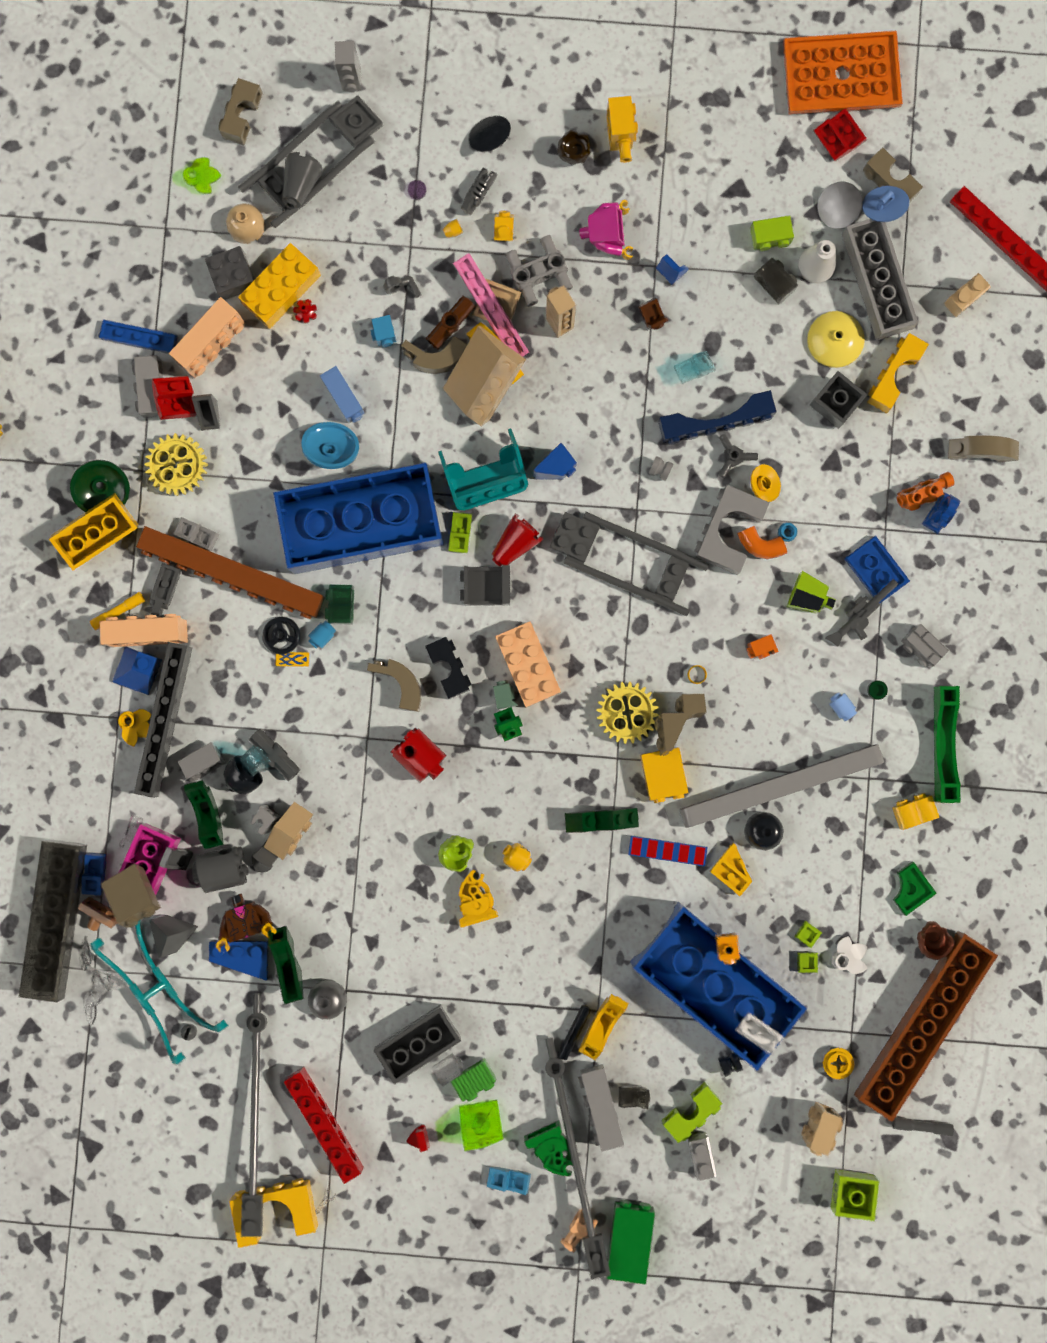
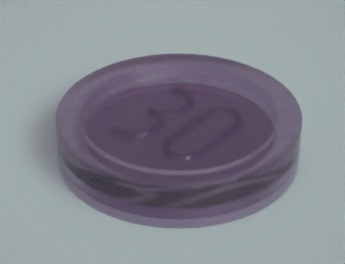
M414 180L410 182L408 194L412 199L419 200L426 195V185L422 181Z

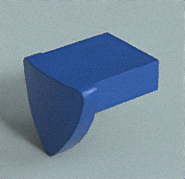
M667 254L662 257L656 267L671 285L689 270L686 265L679 267Z

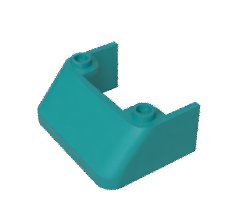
M511 428L508 429L511 444L501 448L499 451L500 460L464 472L463 466L459 463L446 465L442 450L438 451L455 506L458 510L465 511L521 493L527 489L528 481Z

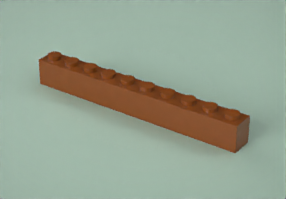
M144 526L136 546L142 550L141 554L151 558L152 555H156L159 557V561L170 564V561L177 564V568L187 571L188 568L192 569L195 575L205 578L206 575L212 577L211 581L220 585L223 582L230 584V589L238 592L243 589L248 591V596L258 599V596L266 598L264 601L274 606L276 603L283 605L282 609L292 613L294 610L301 612L300 616L310 620L311 617H318L325 599L321 594Z

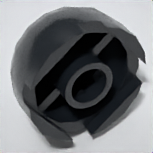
M237 755L231 759L226 765L223 775L226 787L230 791L248 794L261 785L263 778L256 766L252 768L249 765L251 761L243 756Z
M767 812L753 814L747 820L744 828L745 838L748 843L754 848L764 851L779 845L784 833L782 823L778 817Z

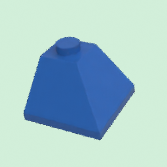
M560 443L534 469V478L536 480H563L566 476L570 478L576 472L577 462L566 447Z
M126 646L112 682L149 695L162 659Z

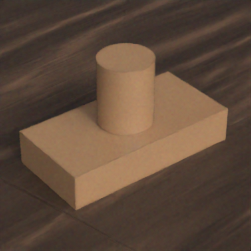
M88 897L80 903L78 910L91 917L87 924L90 930L97 931L101 923L109 928L117 924L112 910L93 898Z

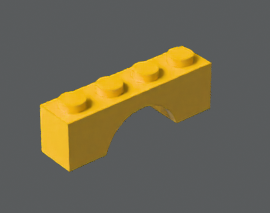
M908 333L905 338L901 337L896 344L898 350L895 354L892 353L886 362L889 364L886 370L882 369L877 377L879 380L876 386L873 385L869 390L868 396L870 397L867 403L884 413L889 412L900 395V391L897 389L894 381L897 368L903 365H915L921 359L929 344L911 333Z

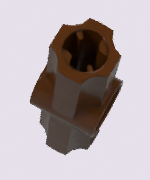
M462 296L449 312L443 314L442 320L426 337V340L434 348L439 350L447 339L458 331L461 323L475 308L472 301ZM450 319L455 321V324L452 326L446 325V322Z

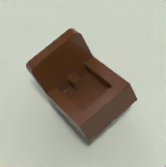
M653 298L638 306L646 327L657 330L662 328L664 323L668 321V318L664 316L657 298Z

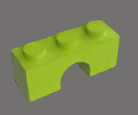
M703 1082L690 1094L696 1103V1109L692 1114L684 1115L675 1107L661 1120L663 1126L678 1143L682 1140L686 1141L696 1127H702L706 1123L707 1117L711 1114L715 1115L721 1109V1100L706 1082Z

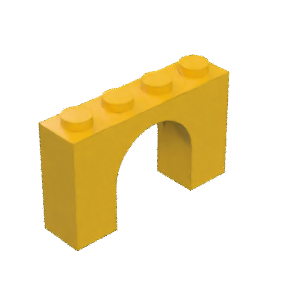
M299 1178L289 1184L279 1182L269 1188H265V1186L257 1187V1194H263V1203L279 1201L290 1209L296 1236L316 1232L318 1221L309 1179ZM246 1190L235 1192L229 1201L238 1248L256 1245L261 1237H241L242 1195L249 1194Z

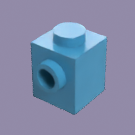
M390 315L371 319L374 328L370 330L372 340L377 341L378 346L389 347L397 342Z

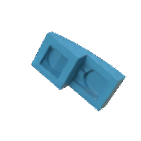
M490 1167L487 1187L503 1192L509 1190L526 1195L529 1189L531 1173Z

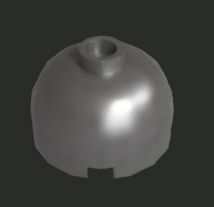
M334 980L318 982L308 995L310 1011L315 1017L322 1020L338 1017L347 1004V994L344 987Z

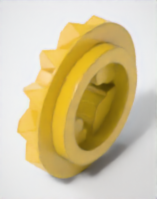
M837 1047L830 1049L827 1054H824L822 1062L824 1071L831 1078L844 1079L852 1073L854 1059L846 1049ZM839 1057L840 1061L844 1063L840 1064L839 1068L837 1069L836 1065L832 1063L837 1061V1058Z

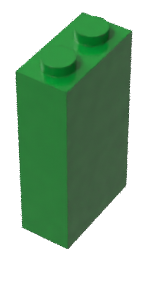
M628 1200L615 1201L607 1259L611 1275L607 1276L608 1280L646 1285L655 1218L654 1207L644 1202L639 1203V1205L631 1204Z

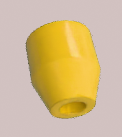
M457 219L449 222L443 228L447 238L456 237L463 233Z

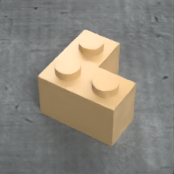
M294 802L273 827L264 848L282 860L288 854L291 856L303 836L301 833L303 831L306 833L311 827L312 822L310 820L313 814Z

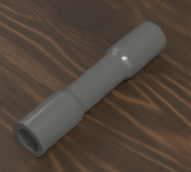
M895 1117L892 1122L893 1129L922 1131L946 1136H953L954 1134L953 1124L931 1123Z

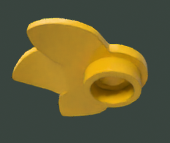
M138 709L134 712L126 711L120 714L118 724L122 728V738L127 744L134 747L139 737L147 738L149 729L147 721L151 718L152 714L144 709ZM128 717L131 718L129 725L126 724V718Z

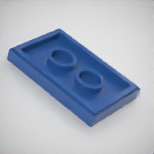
M876 535L844 558L872 597L880 592L892 579L898 583L879 604L910 582Z

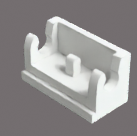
M746 1013L736 1029L737 1032L769 1054L775 1050L776 1045L783 1038V1036L750 1013Z

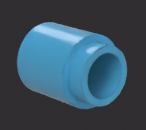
M326 620L323 623L320 622L308 635L310 637L309 642L316 649L318 647L323 648L335 636L336 629Z

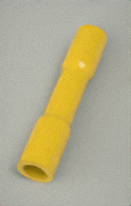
M137 592L121 604L100 614L89 622L94 630H98L100 628V621H106L107 617H118L126 611L132 610L145 602V598L140 592Z

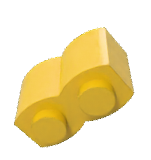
M921 793L915 795V799L909 802L907 799L896 802L897 806L892 807L900 830L909 829L939 818L932 795Z

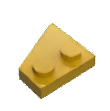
M732 842L710 869V872L737 895L741 896L752 883V880L745 868L736 844Z

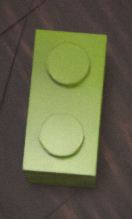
M790 215L753 221L750 227L754 250L766 251L776 246L778 248H785L794 239Z

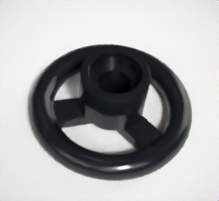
M273 618L263 629V642L267 649L275 654L290 653L299 644V627L290 618ZM282 622L289 624L293 628L295 637L288 635L286 629L283 628ZM276 624L277 627L272 631L273 639L269 641L268 632ZM283 632V638L279 639L278 634ZM285 640L292 642L289 647L284 649L274 647L278 642L282 643Z

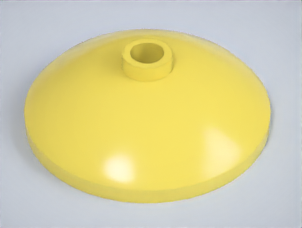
M831 311L819 316L811 325L807 336V344L811 355L820 364L831 368L844 367L854 362L861 354L865 341L860 323L853 316L841 311ZM836 333H840L842 338H837Z

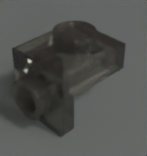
M640 1085L619 1086V1107L649 1108V1089Z

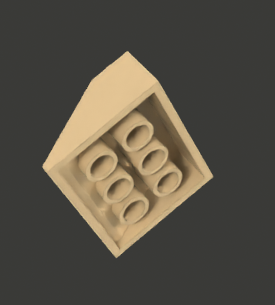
M478 326L443 389L467 417L478 425L483 426L490 421L526 359L481 326Z

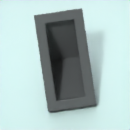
M212 394L192 396L201 431L220 429L218 404Z

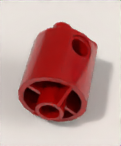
M415 727L404 736L406 741L397 744L391 750V753L421 783L428 775L433 780L444 770L440 763L447 755L420 729Z

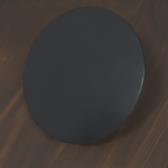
M490 116L481 120L472 128L469 134L471 148L478 152H488L498 148L510 135V122L502 116Z

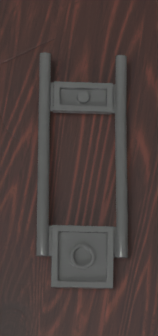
M358 95L344 106L339 101H336L271 161L240 184L238 188L243 193L256 182L259 183L284 211L270 222L276 228L308 203L358 155L375 143L371 135L383 126V122ZM329 118L330 122L354 149L315 184L299 208L289 209L282 201L284 181L273 169Z
M564 512L549 546L567 555L564 559V564L658 603L684 616H687L690 610L674 603L673 600L689 564L704 571H707L709 564L589 512L584 513L583 519ZM600 526L671 555L655 594L584 565Z

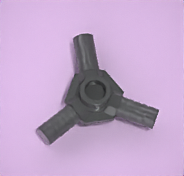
M726 434L719 437L726 449L724 450L725 464L718 474L720 477L725 478L731 467L737 466L743 460H758V453H744L743 450L735 445L732 446Z

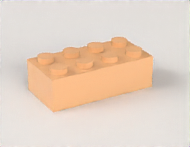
M220 297L169 354L193 378H196L204 373L205 367L209 362H213L218 357L219 351L230 344L231 338L243 330L245 322L239 313Z
M164 614V618L157 617V615H145V619L137 618V616H126V620L118 619V617H107L106 621H100L101 645L126 647L168 644V642L176 644L188 643L187 620L182 619L181 616H176V614Z
M531 621L495 636L526 708L561 693Z

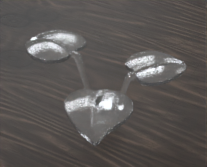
M84 936L79 949V963L83 971L88 970L93 973L91 976V991H87L83 999V1010L89 1025L92 1026L97 1016L96 1005L104 999L108 992L125 989L127 982L119 974H113L112 971L91 967L92 957L87 942L88 936ZM100 974L107 975V977H104L102 980Z

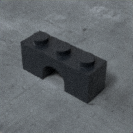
M444 637L426 645V650L433 664L447 662L451 666L450 676L441 681L448 699L470 691L468 686L472 684L468 675H463L461 668L464 666L460 657L456 658L453 651L456 648L452 639L448 641L447 637Z

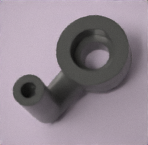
M390 276L383 284L387 294H393L403 286L408 285L415 298L421 296V292L411 276L401 279Z

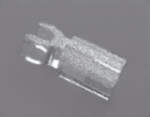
M130 815L124 833L125 838L120 841L119 847H124L126 841L130 842L131 846L136 832L143 822V818Z

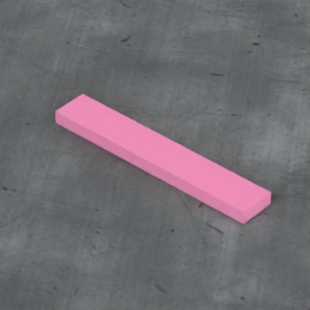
M468 253L454 262L455 268L497 337L522 357L530 353L471 254Z

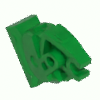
M560 1120L524 1136L526 1147L528 1149L534 1148L536 1157H539L546 1170L553 1174L571 1177L572 1171L567 1170L566 1167L573 1165L567 1138L562 1133Z

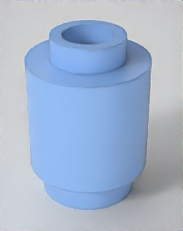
M838 692L830 698L832 702L829 705L844 722L857 714L856 707L845 693L840 694Z

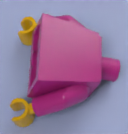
M622 200L620 204L617 202L602 203L593 214L588 216V226L579 229L581 239L589 238L590 242L598 250L617 256L622 254L625 260H630L633 256L627 255L626 251H633V248L631 246H627L625 249L622 248V246H625L622 215L628 214L630 208H623V206H627L628 201Z

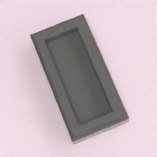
M167 847L159 866L168 869L186 870L193 852Z

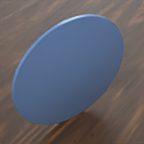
M895 186L878 187L865 196L862 205L863 212L868 218L877 222L894 221L903 216L908 210L909 197L904 190Z

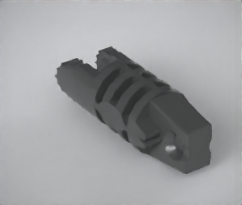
M484 167L481 169L474 181L475 183L472 184L461 206L464 213L471 215L481 204V200L484 199L487 191H489L495 181L497 173L491 171L488 174V169Z

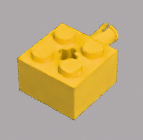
M631 96L608 98L606 117L610 151L619 150L621 163L632 161L631 149L633 142H636V134L638 133L637 121L634 119L636 105L632 103Z

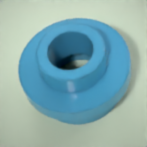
M784 523L778 529V536H781L783 541L790 542L796 538L797 528L792 523ZM785 529H788L790 531L789 536H786L784 534Z

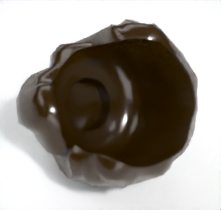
M569 130L558 142L557 151L559 157L564 162L573 165L585 163L591 154L589 150L590 139L586 134H578L577 131Z

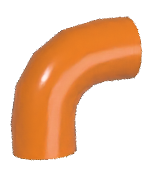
M755 526L737 533L746 551L757 558L772 559L787 554V548L781 536L771 540H763L758 535Z

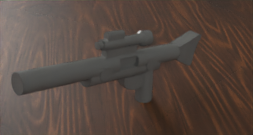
M892 579L868 603L866 602L867 596L863 598L860 596L855 601L857 604L846 612L848 617H851L853 612L856 614L837 632L826 636L825 639L838 647L842 637L850 629L855 630L860 640L868 637L864 631L869 624L867 617L880 606L879 602L898 583Z

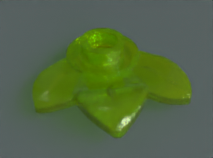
M206 157L194 160L192 166L187 167L183 171V180L188 185L194 186L198 192L211 194L210 184L219 180L221 174L217 169L209 166L210 160ZM189 174H195L196 176L190 177Z

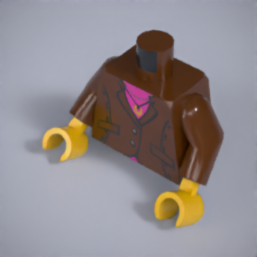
M242 893L232 896L231 900L234 908L225 911V915L222 917L219 941L216 943V948L221 952V947L225 945L226 951H229L228 940L231 943L261 932L269 938V930L276 934L277 931L272 926L270 913L254 901L245 904Z

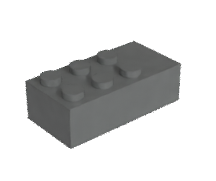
M440 1004L375 1046L374 1053L395 1085L459 1043L461 1036Z

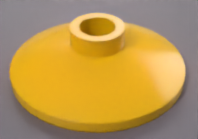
M766 464L759 465L752 471L751 487L756 497L767 502L777 499L781 490V483L777 472Z

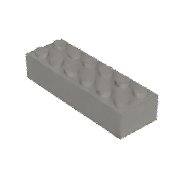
M868 219L846 226L842 237L876 341L912 330L918 324V320L886 223Z

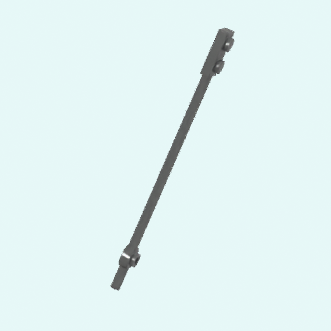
M254 993L253 1014L248 1017L246 1022L247 1028L253 1032L249 1194L242 1195L241 1237H261L263 1230V1194H257L261 1031L267 1026V1018L261 1013L262 993ZM255 1019L259 1021L257 1027L253 1025Z
M553 1037L546 1038L549 1060L546 1063L545 1069L546 1073L554 1078L588 1236L582 1237L590 1277L593 1280L611 1276L602 1233L595 1234L561 1076L565 1071V1064L556 1055ZM558 1064L559 1069L553 1070L552 1065Z

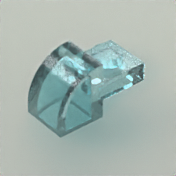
M707 351L697 353L692 358L674 366L681 384L697 377H703L716 370Z
M252 746L240 759L252 776L259 771L265 772L270 768L268 763L271 761L259 746Z

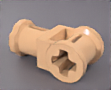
M582 1209L573 1218L569 1226L570 1232L560 1241L571 1252L576 1251V1246L582 1237L588 1236ZM592 1219L595 1229L598 1221L596 1219Z

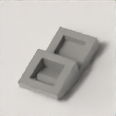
M182 517L174 532V535L209 551H212L219 536L218 533Z

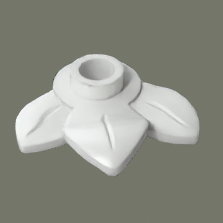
M848 936L842 938L837 944V952L832 956L833 966L838 970H847L852 974L866 971L868 968L861 959L866 953L867 946L860 943L852 944ZM840 957L844 958V962L842 964L838 963V959Z

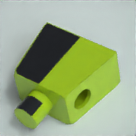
M802 571L797 577L786 607L818 613L822 606L832 610L836 599L826 596L829 586Z

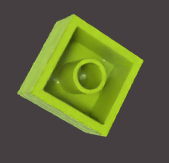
M835 1169L830 1207L834 1215L875 1221L879 1180L874 1174Z

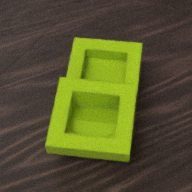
M453 512L449 551L468 553L472 522L471 513Z

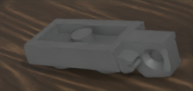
M162 563L150 597V604L154 605L151 615L161 617L164 609H168L182 569Z

